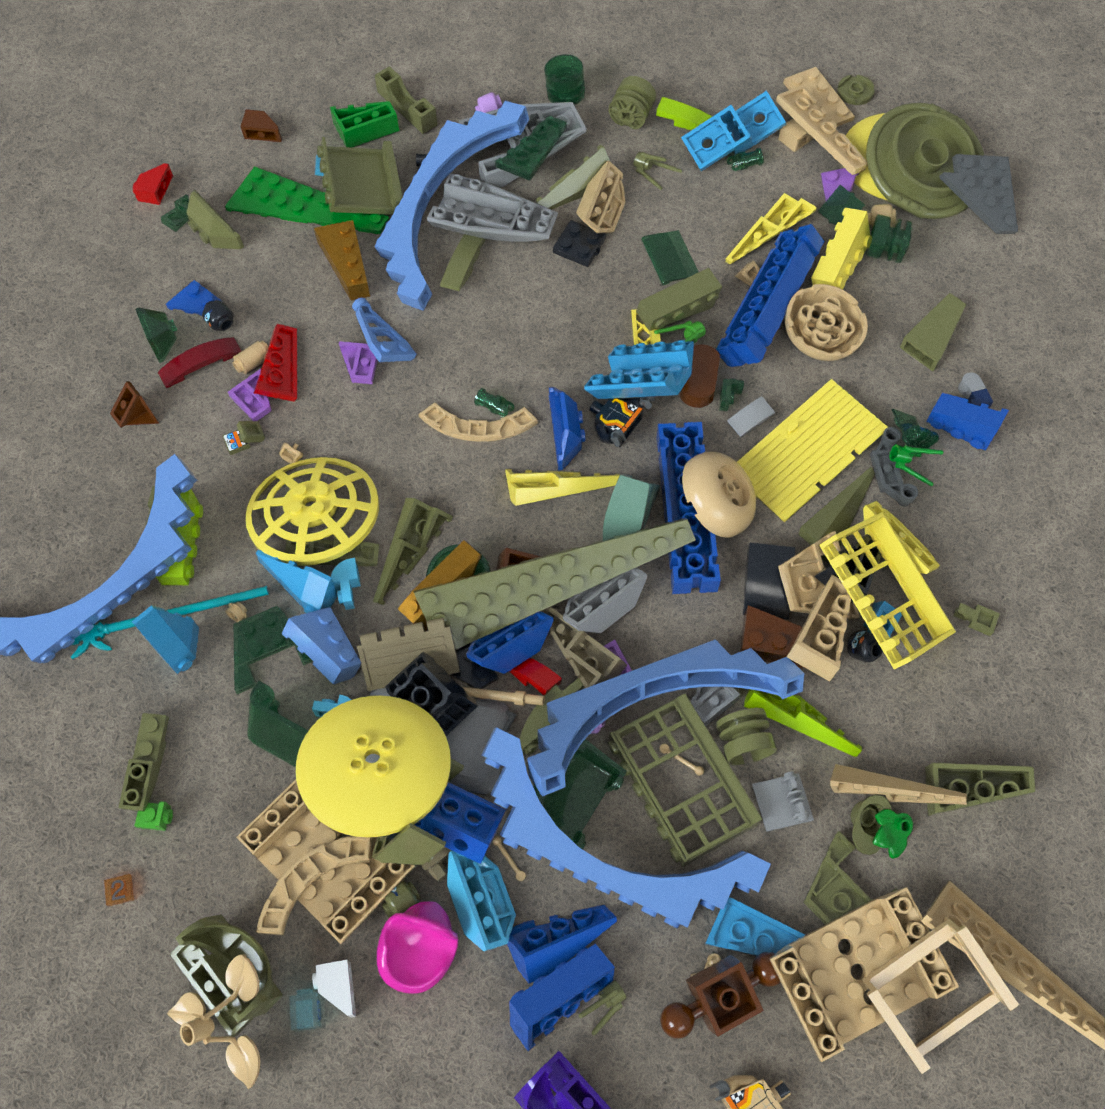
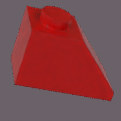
M164 163L139 174L137 181L133 184V193L138 201L160 205L173 178L169 164Z

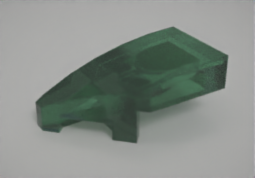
M187 194L174 201L175 208L161 216V223L175 232L189 220L187 215L189 195Z

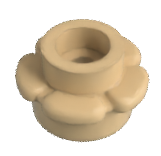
M239 602L228 604L229 608L225 612L229 618L237 623H240L243 619L246 620L247 609Z

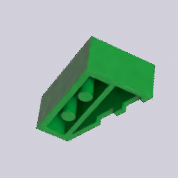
M390 101L366 103L364 107H354V105H348V108L336 109V106L330 107L333 124L345 147L352 148L399 131L397 114Z

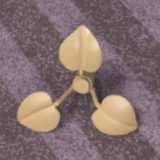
M241 954L229 963L226 970V984L234 991L230 997L206 1013L205 1004L200 996L194 992H188L179 999L167 1014L181 1025L180 1037L183 1043L188 1046L202 1040L204 1044L210 1042H230L231 1044L228 1045L226 1050L227 1064L232 1073L246 1085L247 1089H250L255 1084L260 1071V1055L255 1043L246 1035L239 1037L238 1040L233 1036L211 1037L215 1027L213 1020L210 1018L212 1015L236 999L238 995L243 1001H250L258 994L259 977L250 959L246 955Z

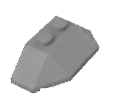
M636 567L574 595L567 602L563 615L564 621L578 631L602 633L636 606L647 579V574Z

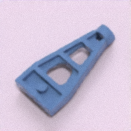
M358 298L354 301L352 308L356 312V317L369 349L379 362L411 361L415 359L416 353L410 344L372 310L365 298ZM368 323H374L378 327H370ZM376 336H387L392 341L379 342Z

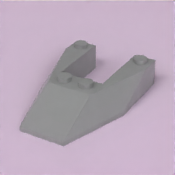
M573 102L519 104L526 106L529 116L526 127L521 135L507 139L512 152L478 162L480 180L499 188L504 187L587 132V128ZM498 109L486 113L497 116ZM472 117L459 120V124L467 126L469 119Z

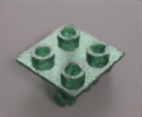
M894 408L892 409L895 416L894 422L903 433L902 439L907 446L930 449L932 445L939 441L938 433L920 427L915 416Z

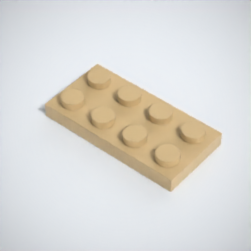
M817 67L784 78L783 83L788 90L804 85L817 100L815 103L819 109L823 108L827 113L826 118L830 122L834 121L837 127L854 120L855 116Z

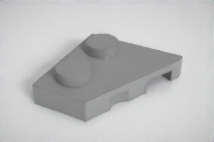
M697 687L691 704L704 725L707 726L740 699V694L733 687Z

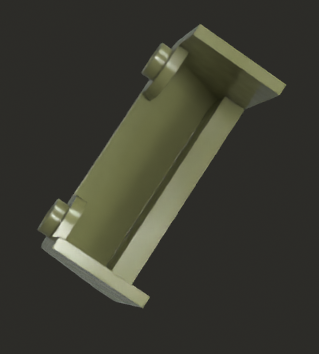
M451 759L449 783L464 768V765ZM410 823L400 832L377 837L372 857L381 863L423 865L426 862L429 863L434 855L445 847L446 842Z

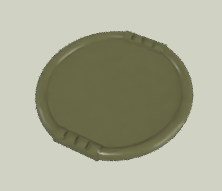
M908 103L889 110L873 126L866 147L868 169L878 190L889 203L920 219H943L966 210L968 206L940 179V175L943 172L954 173L952 157L956 154L985 156L979 139L965 120L933 103Z

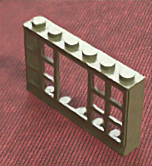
M685 693L631 723L610 732L609 749L613 755L618 754L622 762L619 764L625 776H631L634 782L632 788L638 798L643 797L646 803L644 809L649 818H655L659 826L656 829L663 841L667 839L671 846L669 852L675 863L680 862L682 867L754 828L762 821L760 814ZM676 709L682 720L667 728L661 717ZM657 720L663 731L647 738L641 727ZM686 725L694 740L679 748L671 732ZM637 730L642 742L627 749L621 738ZM666 735L674 751L659 758L651 743ZM698 745L720 782L664 812L642 774ZM646 746L654 761L639 769L631 753ZM724 787L732 803L717 810L708 794ZM703 798L712 814L696 821L688 805ZM736 807L745 823L729 831L720 815ZM683 809L692 825L676 833L667 817ZM716 819L724 835L709 843L700 826ZM695 830L704 846L688 854L679 838Z

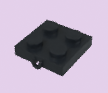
M570 220L561 236L558 237L553 247V253L589 267L594 257L600 253L601 246L606 240V234L596 233L590 227Z

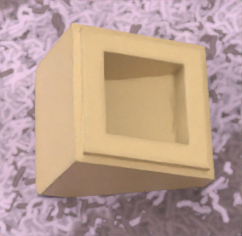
M752 261L735 277L751 286L760 268L755 261Z

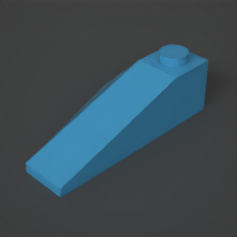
M257 550L256 555L259 562L304 608L305 613L328 607L331 608L338 597L332 577L308 566L301 569L297 566L296 562L291 560L287 564L283 563L278 557H272L261 550Z
M151 605L132 621L176 674L180 671H186L191 667L192 661L196 659L199 627L191 617H182L179 613L171 614L165 609Z

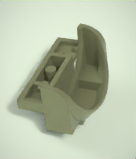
M222 914L205 917L194 922L175 938L179 945L172 951L170 956L210 1010L226 1000L234 992L227 986L225 975L229 963L236 956L246 955L256 969L259 977L257 996L244 1003L238 995L236 999L214 1014L229 1036H237L255 1017L266 1014L283 996L282 992L273 982V972L271 971L268 957L261 945L244 930L230 925ZM204 949L210 951L213 954L208 955Z

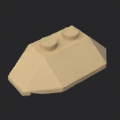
M607 161L588 183L576 212L581 220L596 233L614 232L625 205V193L622 183L623 173L610 161Z

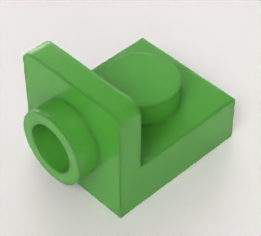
M160 801L159 804L148 803L145 811H138L134 826L142 829L166 831L167 824H170L172 821L173 810L165 801Z

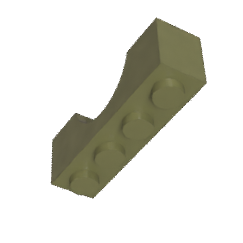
M390 66L374 75L377 92L386 101H390L391 105L422 134L438 125L436 108L425 98L419 101L415 100L404 86L401 76Z

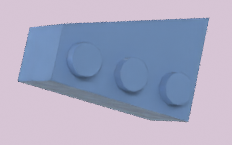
M330 607L288 618L282 635L286 639L290 638L298 646L297 649L302 654L308 655L314 661L313 665L332 684L349 680L356 675L362 663Z

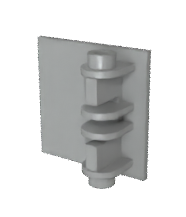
M791 771L785 773L784 777L752 784L766 832L814 821L799 773L794 774Z

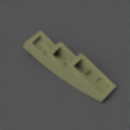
M463 235L446 268L440 287L456 291L461 290L473 271V265L478 259L480 248L486 239Z
M336 537L334 541L321 539L306 542L305 554L323 552L341 543ZM286 540L285 553L295 554L296 542ZM361 542L345 555L317 565H338L346 559L355 558L358 566H377L379 544Z

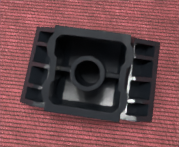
M422 652L385 686L387 693L391 697L407 700L428 712L438 722L445 736L453 731L478 707L475 699L467 695L464 688L457 684L445 669L436 664L434 659L425 652Z

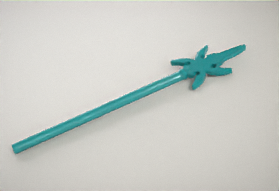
M267 586L168 609L167 611L171 614L179 613L182 616L228 605L229 603L269 595V590ZM135 618L110 624L105 623L104 625L101 622L97 625L94 624V627L89 632L80 634L74 639L75 641L72 645L79 644L81 641H83V644L78 646L71 655V659L82 655L90 644L100 650L111 651L112 648L105 645L102 641H97V638L101 637L103 639L106 634L136 627L132 623Z

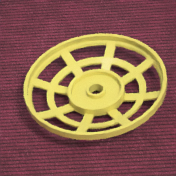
M327 457L300 460L275 471L257 487L247 506L246 527L252 542L258 550L272 557H278L283 563L287 564L290 560L296 562L297 566L326 563L353 550L370 533L379 513L377 489L365 471L348 461ZM317 463L315 468L300 470L290 475L285 473L301 465ZM326 463L349 468L355 471V473L345 476L336 470L325 468ZM312 473L310 481L298 484L293 480L301 475ZM322 473L332 475L338 478V480L327 484L320 481ZM278 478L280 481L271 489L267 498L257 501L268 485ZM364 478L370 489L371 503L357 501L353 481ZM284 484L290 488L285 497L273 498ZM346 485L349 490L350 499L337 498L334 490ZM308 502H315L311 506H305ZM273 506H283L284 514L273 521L270 508ZM337 507L347 508L339 521L335 522L331 518L335 514ZM264 508V518L269 527L258 536L252 524V510ZM355 509L367 511L368 515L362 526L355 534L348 538L341 528L351 519ZM290 521L293 525L299 527L298 534L287 532L280 527ZM323 523L328 527L320 532L307 534L310 527H316ZM275 533L283 539L296 542L295 554L278 551L268 546L265 542ZM332 534L341 543L323 552L305 554L306 542L321 540Z

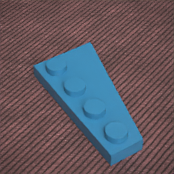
M729 897L724 909H720L705 944L757 956L762 952L777 953L784 946L805 936V934Z

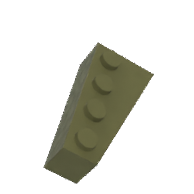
M707 268L641 300L636 313L649 331L661 329L665 325L713 308L716 300L719 298L722 286L710 268Z
M931 763L925 767L926 785L967 794V805L927 803L928 816L1025 796L1035 792L1034 767Z

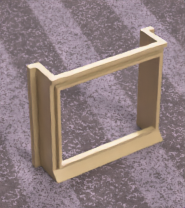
M950 919L944 921L862 979L870 990L866 993L921 1074L930 1069V1066L923 1057L925 1054L998 1002L1003 1003L1010 1011L1019 1005L965 925L958 927ZM954 936L991 992L915 1045L878 989Z

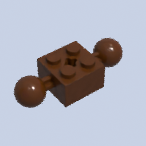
M762 952L757 955L752 963V969L748 972L745 971L741 961L730 955L686 979L695 1001L688 1005L680 1002L668 1004L660 1016L663 1031L672 1038H684L693 1030L695 1020L703 1017L707 1028L719 1037L763 1012L764 1010L753 987L759 984L765 987H774L781 983L770 961V958L776 953Z

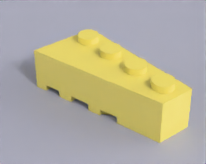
M844 208L842 212L844 216L842 223H837L835 237L833 240L829 239L826 256H821L811 277L812 285L826 284L840 289L845 287L847 279L853 274L857 263L862 260L864 252L872 243L867 211Z

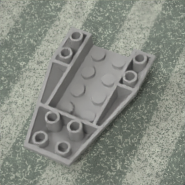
M450 173L444 184L443 199L439 207H432L427 221L435 227L479 238L508 242H528L549 239L558 217V212L492 184Z

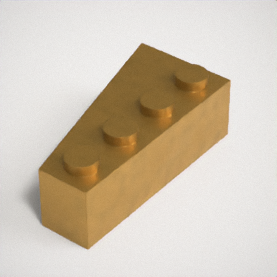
M353 220L314 228L317 242L350 300L371 297Z

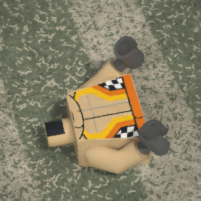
M733 1075L710 1085V1089L716 1087L719 1090V1097L714 1099L716 1101L722 1099L727 1109H783L779 1103L791 1095L788 1087L782 1080L769 1088L764 1079L757 1080L753 1075Z

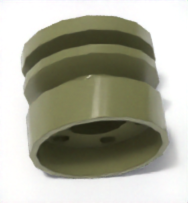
M628 76L620 82L608 110L610 117L616 124L626 125L635 130L645 124L657 96L651 83L638 76Z
M763 708L740 710L728 714L716 722L717 730L721 732L719 735L720 739L728 741L724 745L723 751L729 765L745 764L742 754L751 752L753 762L763 760L776 753L777 747L773 735L769 732H764L770 725L765 720L767 715Z

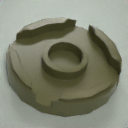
M847 75L838 83L837 93L848 104L863 105L871 101L875 90L873 82L867 77Z

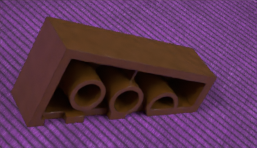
M748 605L744 615L740 652L752 648L764 662L770 663L785 658L802 627ZM792 661V662H793L794 664H796L798 667H800V668H805V667L799 665L798 663Z

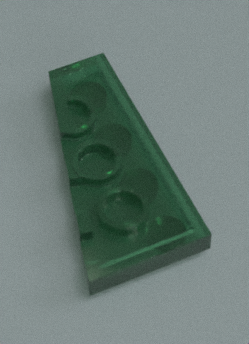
M548 116L533 129L532 134L523 137L518 146L512 147L507 151L505 157L496 160V168L531 181L565 131L567 122Z

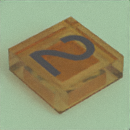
M128 874L104 880L107 906L134 901L132 875Z

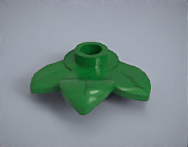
M883 809L875 814V818L881 827L873 839V844L878 847L888 848L889 857L895 859L906 849L907 837L913 830V820L906 813L896 814L891 809Z

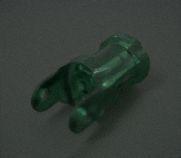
M756 148L755 151L748 153L740 152L727 159V164H732L731 168L733 171L745 170L749 166L757 164L760 166L764 163L761 148Z
M484 388L478 391L474 400L476 406L481 405L490 409L491 413L503 417L508 415V411L512 412L515 408L512 402L500 395H492L486 392Z

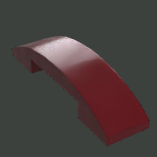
M234 337L212 340L176 356L158 371V374L167 389L184 381L185 375L220 359L225 362L241 352V349Z

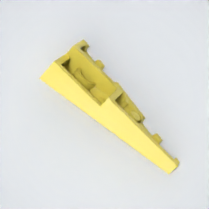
M784 193L764 217L761 216L732 250L727 256L726 262L732 264L780 234V232L785 231L815 212L817 207L802 198L797 201Z
M505 469L510 499L515 506L615 486L620 474L601 475L600 473H594V476H581L580 472H532V470H526L525 473H513L512 469Z

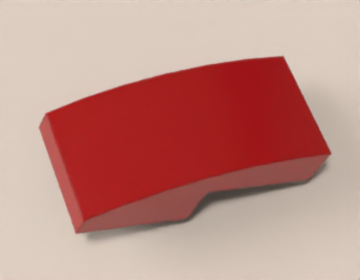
M532 658L525 660L509 671L525 686L531 684L543 696L555 685H560L562 678L554 671Z

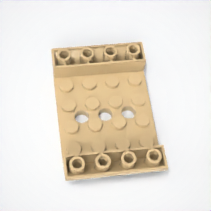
M294 780L236 838L279 880L286 870L306 853L322 844L339 840L343 833L329 828L310 812L301 797L297 781ZM373 837L370 862L350 863L332 869L316 879L298 898V901L340 944L355 931L385 897L415 868V865L381 863L374 859L372 854L377 837Z
M907 887L867 902L789 943L770 958L820 1062L845 1050L843 1044L885 1022L874 1004H867L864 1001L863 995L868 987L862 979L930 932L929 928L921 922L923 917ZM842 939H846L850 943V950L844 955L838 949V944ZM938 947L882 986L878 991L896 1016L927 998L938 999L958 988L959 985ZM858 963L863 969V974L859 979H854L851 975V968L854 964Z

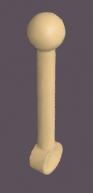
M667 744L660 745L661 753L668 754L672 752ZM679 755L674 757L693 769L696 775L704 774L703 767L695 766Z
M494 836L492 843L498 846L516 873V879L523 881L526 878V874L519 870L501 843V837Z

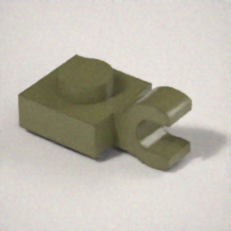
M960 603L959 607L955 609L953 616L970 621L969 628L991 636L1000 613L979 604L972 609Z

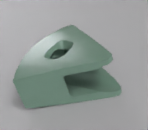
M620 474L606 511L603 541L644 529L658 495L660 485L642 481L626 474Z

